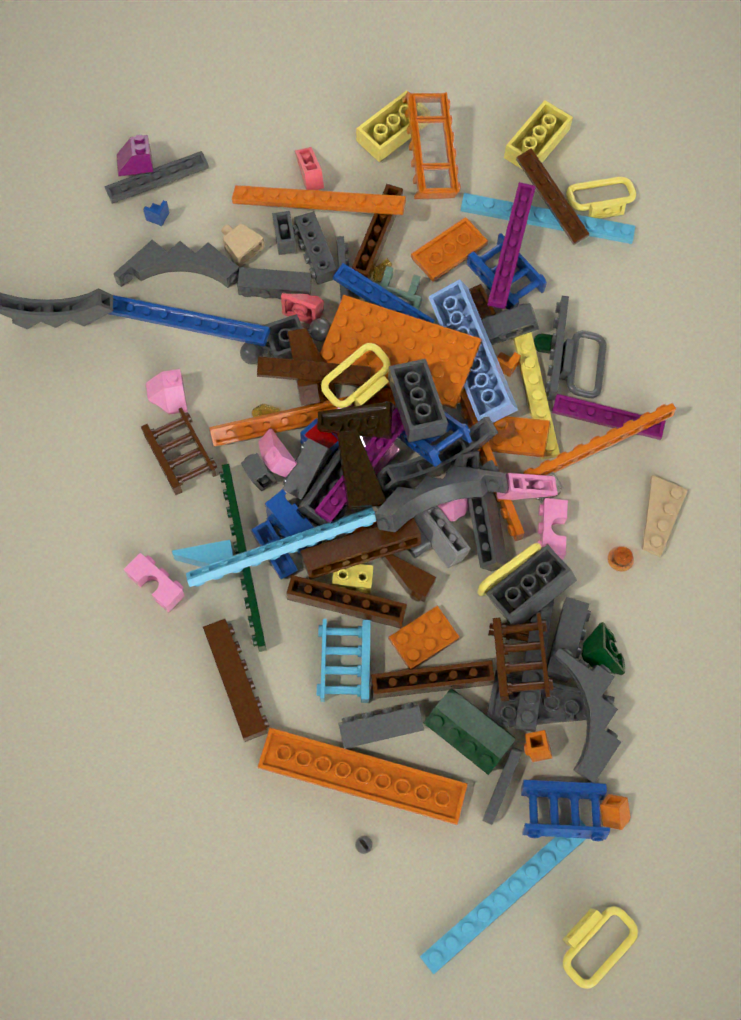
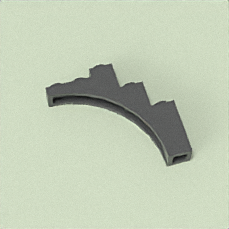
M99 288L76 297L50 300L22 298L0 292V314L11 318L12 324L25 329H29L40 322L54 328L68 321L86 326L113 312V295Z
M490 417L482 418L470 428L471 433L469 435L472 442L468 443L460 437L440 451L438 457L441 463L436 467L422 456L386 465L376 475L383 491H395L397 487L415 488L426 476H441L462 453L479 450L498 433Z
M564 647L562 649L557 648L551 656L561 663L573 677L581 692L586 711L587 728L585 743L581 756L573 770L589 782L595 783L621 744L615 732L610 729L605 730L618 710L613 706L615 703L605 696L602 698L614 676L610 674L611 670L602 664L600 666L595 665L590 670V665L581 659L577 661L572 657L573 653Z

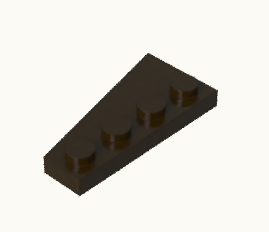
M391 402L318 411L317 429L320 432L337 434L342 431L358 430L360 436L391 439L392 404Z
M358 430L338 432L337 437L348 509L382 506L386 499Z

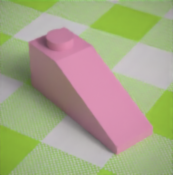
M269 428L258 442L262 460L270 471L286 478L297 465V462L275 432Z
M516 473L506 474L508 485L506 493L497 492L498 499L507 500L558 495L555 476Z

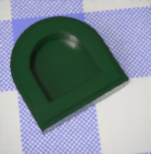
M544 333L536 335L533 340L536 351L550 354L552 335Z

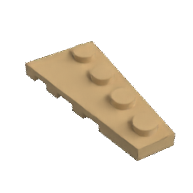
M652 475L642 550L660 557L688 490Z

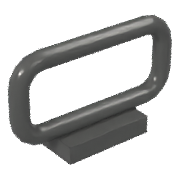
M581 330L576 332L572 339L567 338L563 343L559 379L565 380L567 377V387L572 394L592 399L601 393L606 356L605 339L597 333ZM580 338L595 340L599 344L593 391L578 389L574 385Z

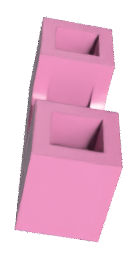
M545 498L543 504H539L538 515L541 516V522L538 523L537 532L541 534V538L537 543L541 544V549L548 544L563 560L566 555V536L555 534L551 526L554 524L564 525L567 519L568 500Z
M139 553L124 568V571L140 588L147 581H157L159 586L152 596L169 613L185 596L182 590L184 587L177 580L174 582L170 580L168 572L162 567L158 569L154 565L156 562L149 555L145 557Z

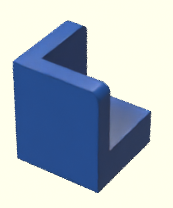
M164 200L161 205L152 203L150 208L145 206L143 209L146 221L159 226L164 224L170 213L167 201Z

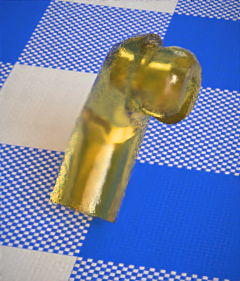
M388 258L374 268L373 279L376 282H381L386 267L392 266Z
M261 404L252 410V417L279 412L280 409L267 404Z

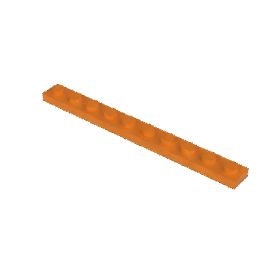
M235 185L232 202L233 204L403 215L406 197Z
M382 388L363 405L388 401L392 402L395 406L391 388ZM349 396L342 397V398H337V399L343 401V400H345L346 398H348ZM328 400L212 426L209 429L213 446L264 436L269 428L278 433L308 426L316 418L318 419V411L338 409V407Z
M463 388L458 403L462 407V417L464 420H467V426L470 429L479 421L476 418L466 390ZM485 443L477 450L482 457L480 458L481 465L483 466L488 461L493 460L495 466H498L489 443ZM494 492L496 502H499L501 505V515L503 519L507 520L509 535L513 536L515 541L522 540L525 532L512 500L498 499L497 492Z
M673 403L669 405L663 404L652 413L646 412L635 421L629 420L621 428H612L606 435L602 437L596 436L585 445L579 444L568 453L566 451L562 452L556 459L551 461L545 460L539 467L535 469L529 468L523 474L549 476L672 417L676 407Z

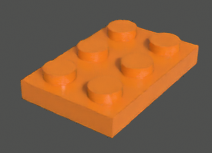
M505 416L493 423L498 433L489 440L492 452L534 457L545 456L551 425L550 420Z
M438 605L388 637L409 670L416 668L460 638Z

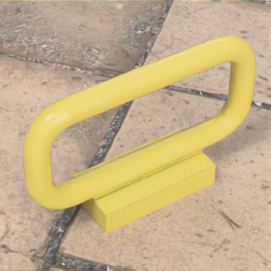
M613 177L573 184L568 187L566 196L573 209L578 211L589 210V217L601 219L624 215L626 204L631 203L636 198V190L630 179L626 177ZM614 184L626 185L629 192L627 197L586 204L577 203L573 192L577 190Z
M366 343L325 376L321 383L323 394L334 406L339 408H346L352 403L355 406H362L389 382L385 377L389 372V366H391L388 356L376 344ZM373 351L383 362L382 369L343 401L337 399L330 391L329 383L365 352Z
M532 544L484 579L478 587V595H487L486 593L539 552L541 544Z
M608 907L602 913L590 908L562 939L570 946L563 957V968L567 975L581 988L588 989L597 985L636 941L638 936L636 923L620 907ZM612 915L618 916L629 928L628 937L590 979H583L573 969L571 965L572 959Z

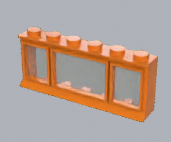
M407 91L403 98V103L408 105L405 117L409 118L410 122L407 127V134H411L412 139L409 144V151H413L414 157L411 160V167H415L416 173L413 177V184H417L418 190L414 195V199L455 198L460 192L461 186L457 179L458 165L455 162L456 149L453 146L454 132L451 129L452 115L449 112L450 99H448L447 92L410 93Z

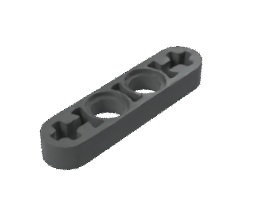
M512 747L482 821L493 824L522 750Z

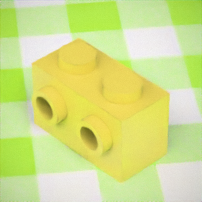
M359 564L333 572L332 585L371 594L374 566Z

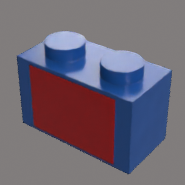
M316 418L300 432V442L303 444L309 438L333 450L327 461L328 463L339 448L338 438L333 433L320 432L317 429L318 419Z

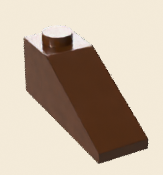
M392 554L382 557L383 562L406 593L410 595V598L417 602H420V600L425 602L436 582V577Z

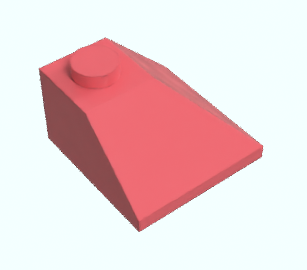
M282 293L281 295L283 315L289 317L297 314L299 320L307 324H311L313 320L321 317L324 310V300L320 297L308 294Z

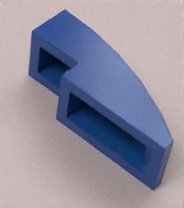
M269 520L250 530L260 547L281 540ZM289 553L282 554L274 560L268 559L281 580L298 570Z

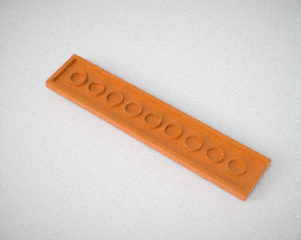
M269 728L258 764V769L454 825H458L468 785L464 782L273 728Z

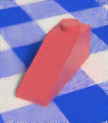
M312 147L295 150L306 190L319 191L324 189L322 169Z

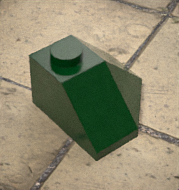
M601 622L584 641L582 658L591 667L602 664L609 668L613 674H625V660L622 653L618 654V649L615 645L617 641L614 634L604 622Z

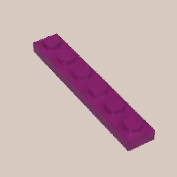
M560 394L556 395L552 409L554 414L617 429L623 427V424L627 421H635L641 416V414ZM666 421L655 424L637 433V435L661 440Z

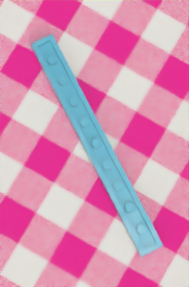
M464 193L460 211L509 221L514 202ZM531 206L527 224L564 231L550 209ZM577 215L589 232V236L632 244L635 232L634 225Z
M371 507L334 520L331 524L326 523L187 572V582L189 587L201 586L206 581L221 579L228 573H238L245 567L258 566L262 561L277 559L282 554L297 552L299 548L314 546L319 541L334 539L336 535L342 533H351L361 526L368 527L377 521L375 512Z
M580 819V826H586ZM554 837L420 956L432 974H435L585 839Z

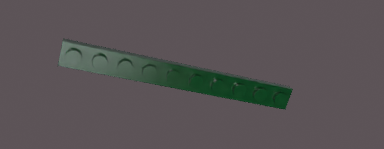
M228 463L222 465L223 472H219L221 483L226 485V489H223L225 501L229 500L230 506L226 507L228 518L233 520L230 530L232 536L236 535L237 542L233 543L235 554L247 552L232 474ZM248 566L240 571L244 575V578L240 580L242 590L247 591L248 597H244L246 609L250 608L251 616H248L250 628L254 627L255 634L251 635L253 646H258V650L261 652L266 651L267 648L251 569Z

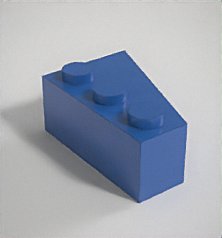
M283 489L265 503L266 519L270 521L272 527L276 526L280 530L279 534L282 538L314 528L309 520L297 511L298 507L296 504L292 505L286 499L285 495L287 493ZM319 541V542H318L316 545H314V546L320 545V544L322 543V541ZM308 546L299 548L296 553L300 554L301 550L308 548Z

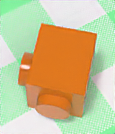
M545 730L525 734L526 743L524 744L526 756H530L532 762L552 759L550 742Z

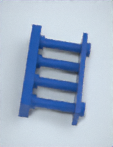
M502 233L498 235L497 246L482 256H478L473 251L468 255L467 265L490 291L497 266L489 268L485 262L501 252L505 238ZM520 253L516 264L520 270L514 274L512 284L524 275L531 283L515 294L509 292L506 304L507 310L517 308L519 299L535 288L543 293L547 284L544 276L539 274Z
M445 411L448 422L446 433L450 430L454 433L437 445L431 446L430 444L443 435L408 442L404 429L398 439L434 467L441 463L438 457L439 452L460 437L468 443L472 442L469 435L471 433L469 427L465 423H460Z
M523 780L521 796L529 798L530 823H525L522 835L530 838H539L541 836L584 838L596 842L606 840L610 833V827H601L599 801L604 800L607 793V784ZM538 797L550 799L551 824H538ZM559 798H568L570 800L572 826L559 825ZM580 799H589L591 801L593 827L580 826Z

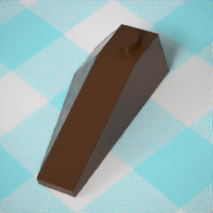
M306 328L288 331L293 360L324 362ZM296 380L301 406L328 401L322 392L321 382ZM329 383L330 391L336 396L335 385Z

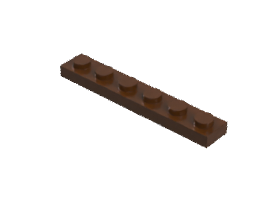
M530 148L516 158L517 162L531 183L536 186L535 189L573 245L588 237L589 232L533 149Z
M258 356L257 377L322 383L325 376L340 364ZM350 365L330 383L362 386L370 379L371 367Z

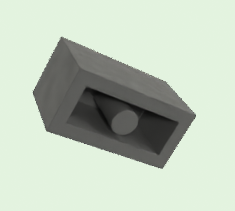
M290 211L272 213L278 254L296 253Z
M258 453L248 455L244 459L245 461L241 462L251 482L260 491L277 482L272 471L269 470Z

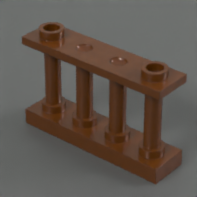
M182 407L178 409L180 418L157 429H150L148 424L141 426L143 435L175 495L182 493L181 485H183V482L210 470L213 477L217 476L215 471L217 465L214 459H209L190 424L193 421L189 413H184ZM185 424L189 433L164 445L162 443L158 444L156 441L159 438L158 436ZM193 439L197 446L196 449L173 460H166L164 455L167 454V451ZM199 455L203 457L205 464L180 476L174 475L172 471L175 469L174 467Z
M538 613V622L506 625L502 624L500 617L492 618L501 702L510 701L509 695L520 691L545 689L546 697H550V691L554 689L553 680L548 678L543 637V632L547 631L546 619L542 620L541 613ZM539 630L540 642L508 645L503 640V636H506L507 633ZM541 650L542 661L510 664L505 660V655H509L511 652ZM543 669L544 681L512 684L507 680V675L511 674V672Z

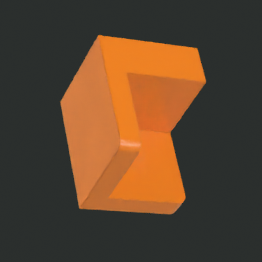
M503 352L499 353L497 359L503 374L508 377L512 375L519 364L520 354L514 352L512 357Z
M608 794L600 804L603 826L623 830L631 818L628 798Z

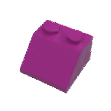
M148 135L130 137L117 153L118 176L153 172L152 153Z

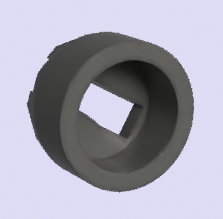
M366 836L359 837L355 844L356 850L361 854L370 852L372 848L371 839ZM362 839L365 842V844L369 847L366 850L359 842Z

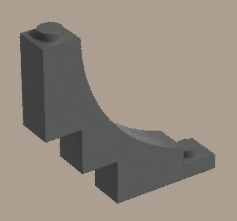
M152 239L114 273L116 283L121 287L129 283L133 276L143 281L149 277L168 272H191L210 277L228 288L238 281L239 267L209 242L194 253L184 243L179 241L167 252Z
M453 466L443 479L426 476L415 489L397 487L375 513L379 530L396 532L408 520L434 506L464 498L483 497L487 491L506 493L508 490L506 474Z

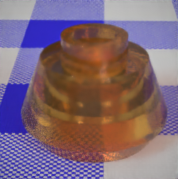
M617 546L610 550L608 563L614 570L624 572L633 566L634 556L627 547Z

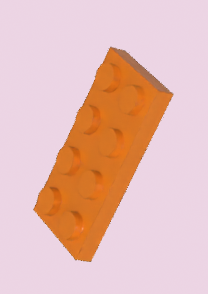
M465 217L411 253V258L434 282L466 260L470 253L473 251L476 253L488 245V240Z

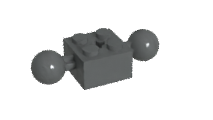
M295 314L262 325L270 328L265 347L244 343L240 349V356L247 364H257L258 356L263 357L267 353H271L272 358L292 359L288 331L303 328L298 315ZM317 318L311 322L307 331L314 340L325 341L331 323L327 319Z

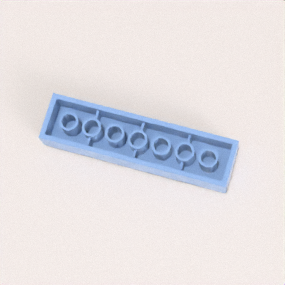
M459 279L430 295L429 300L440 326L481 338L480 347L464 385L477 420L480 421L484 417H490L492 423L517 411V405L468 287Z

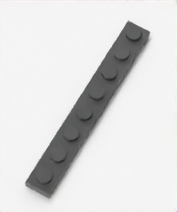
M554 599L530 619V623L538 622V613H541L542 620L546 619L547 631L543 632L545 654H547ZM539 630L529 631L527 643L540 642ZM541 650L526 651L524 663L542 661ZM543 669L523 671L521 683L543 681ZM541 690L520 691L515 721L516 729L530 732L536 731Z

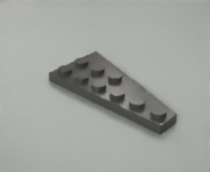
M498 670L495 671V681L492 686L487 716L502 728L515 727L520 692L510 694V701L501 702ZM511 673L507 675V680L512 684L521 683L522 675ZM553 683L554 690L550 691V697H546L545 689L541 690L537 725L586 720L585 706L578 688ZM602 695V698L605 696L614 702L615 697Z

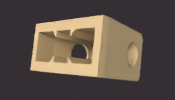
M227 224L221 230L225 235L223 237L224 248L239 267L243 266L265 248L264 238L243 224H239L234 229Z

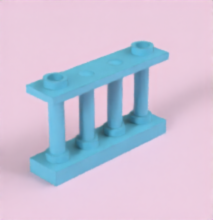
M323 619V624L319 625L318 637H322L321 684H317L316 695L320 696L321 702H325V694L357 695V697H361V703H369L371 620H363L362 626H358V628L327 627V619ZM327 635L358 636V638H362V645H358V647H326ZM326 655H358V657H362V665H358V667L326 666ZM325 674L357 675V677H361V685H357V687L325 686Z

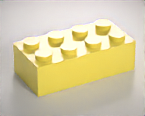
M407 90L356 128V141L378 162H381L411 138V134H407V127L410 124L409 118L405 117L408 105L403 103ZM416 103L417 116H430V111L423 104ZM418 123L419 132L429 123Z
M544 100L508 142L505 148L504 159L521 168L516 158L532 148L541 163H543L570 130L573 117Z

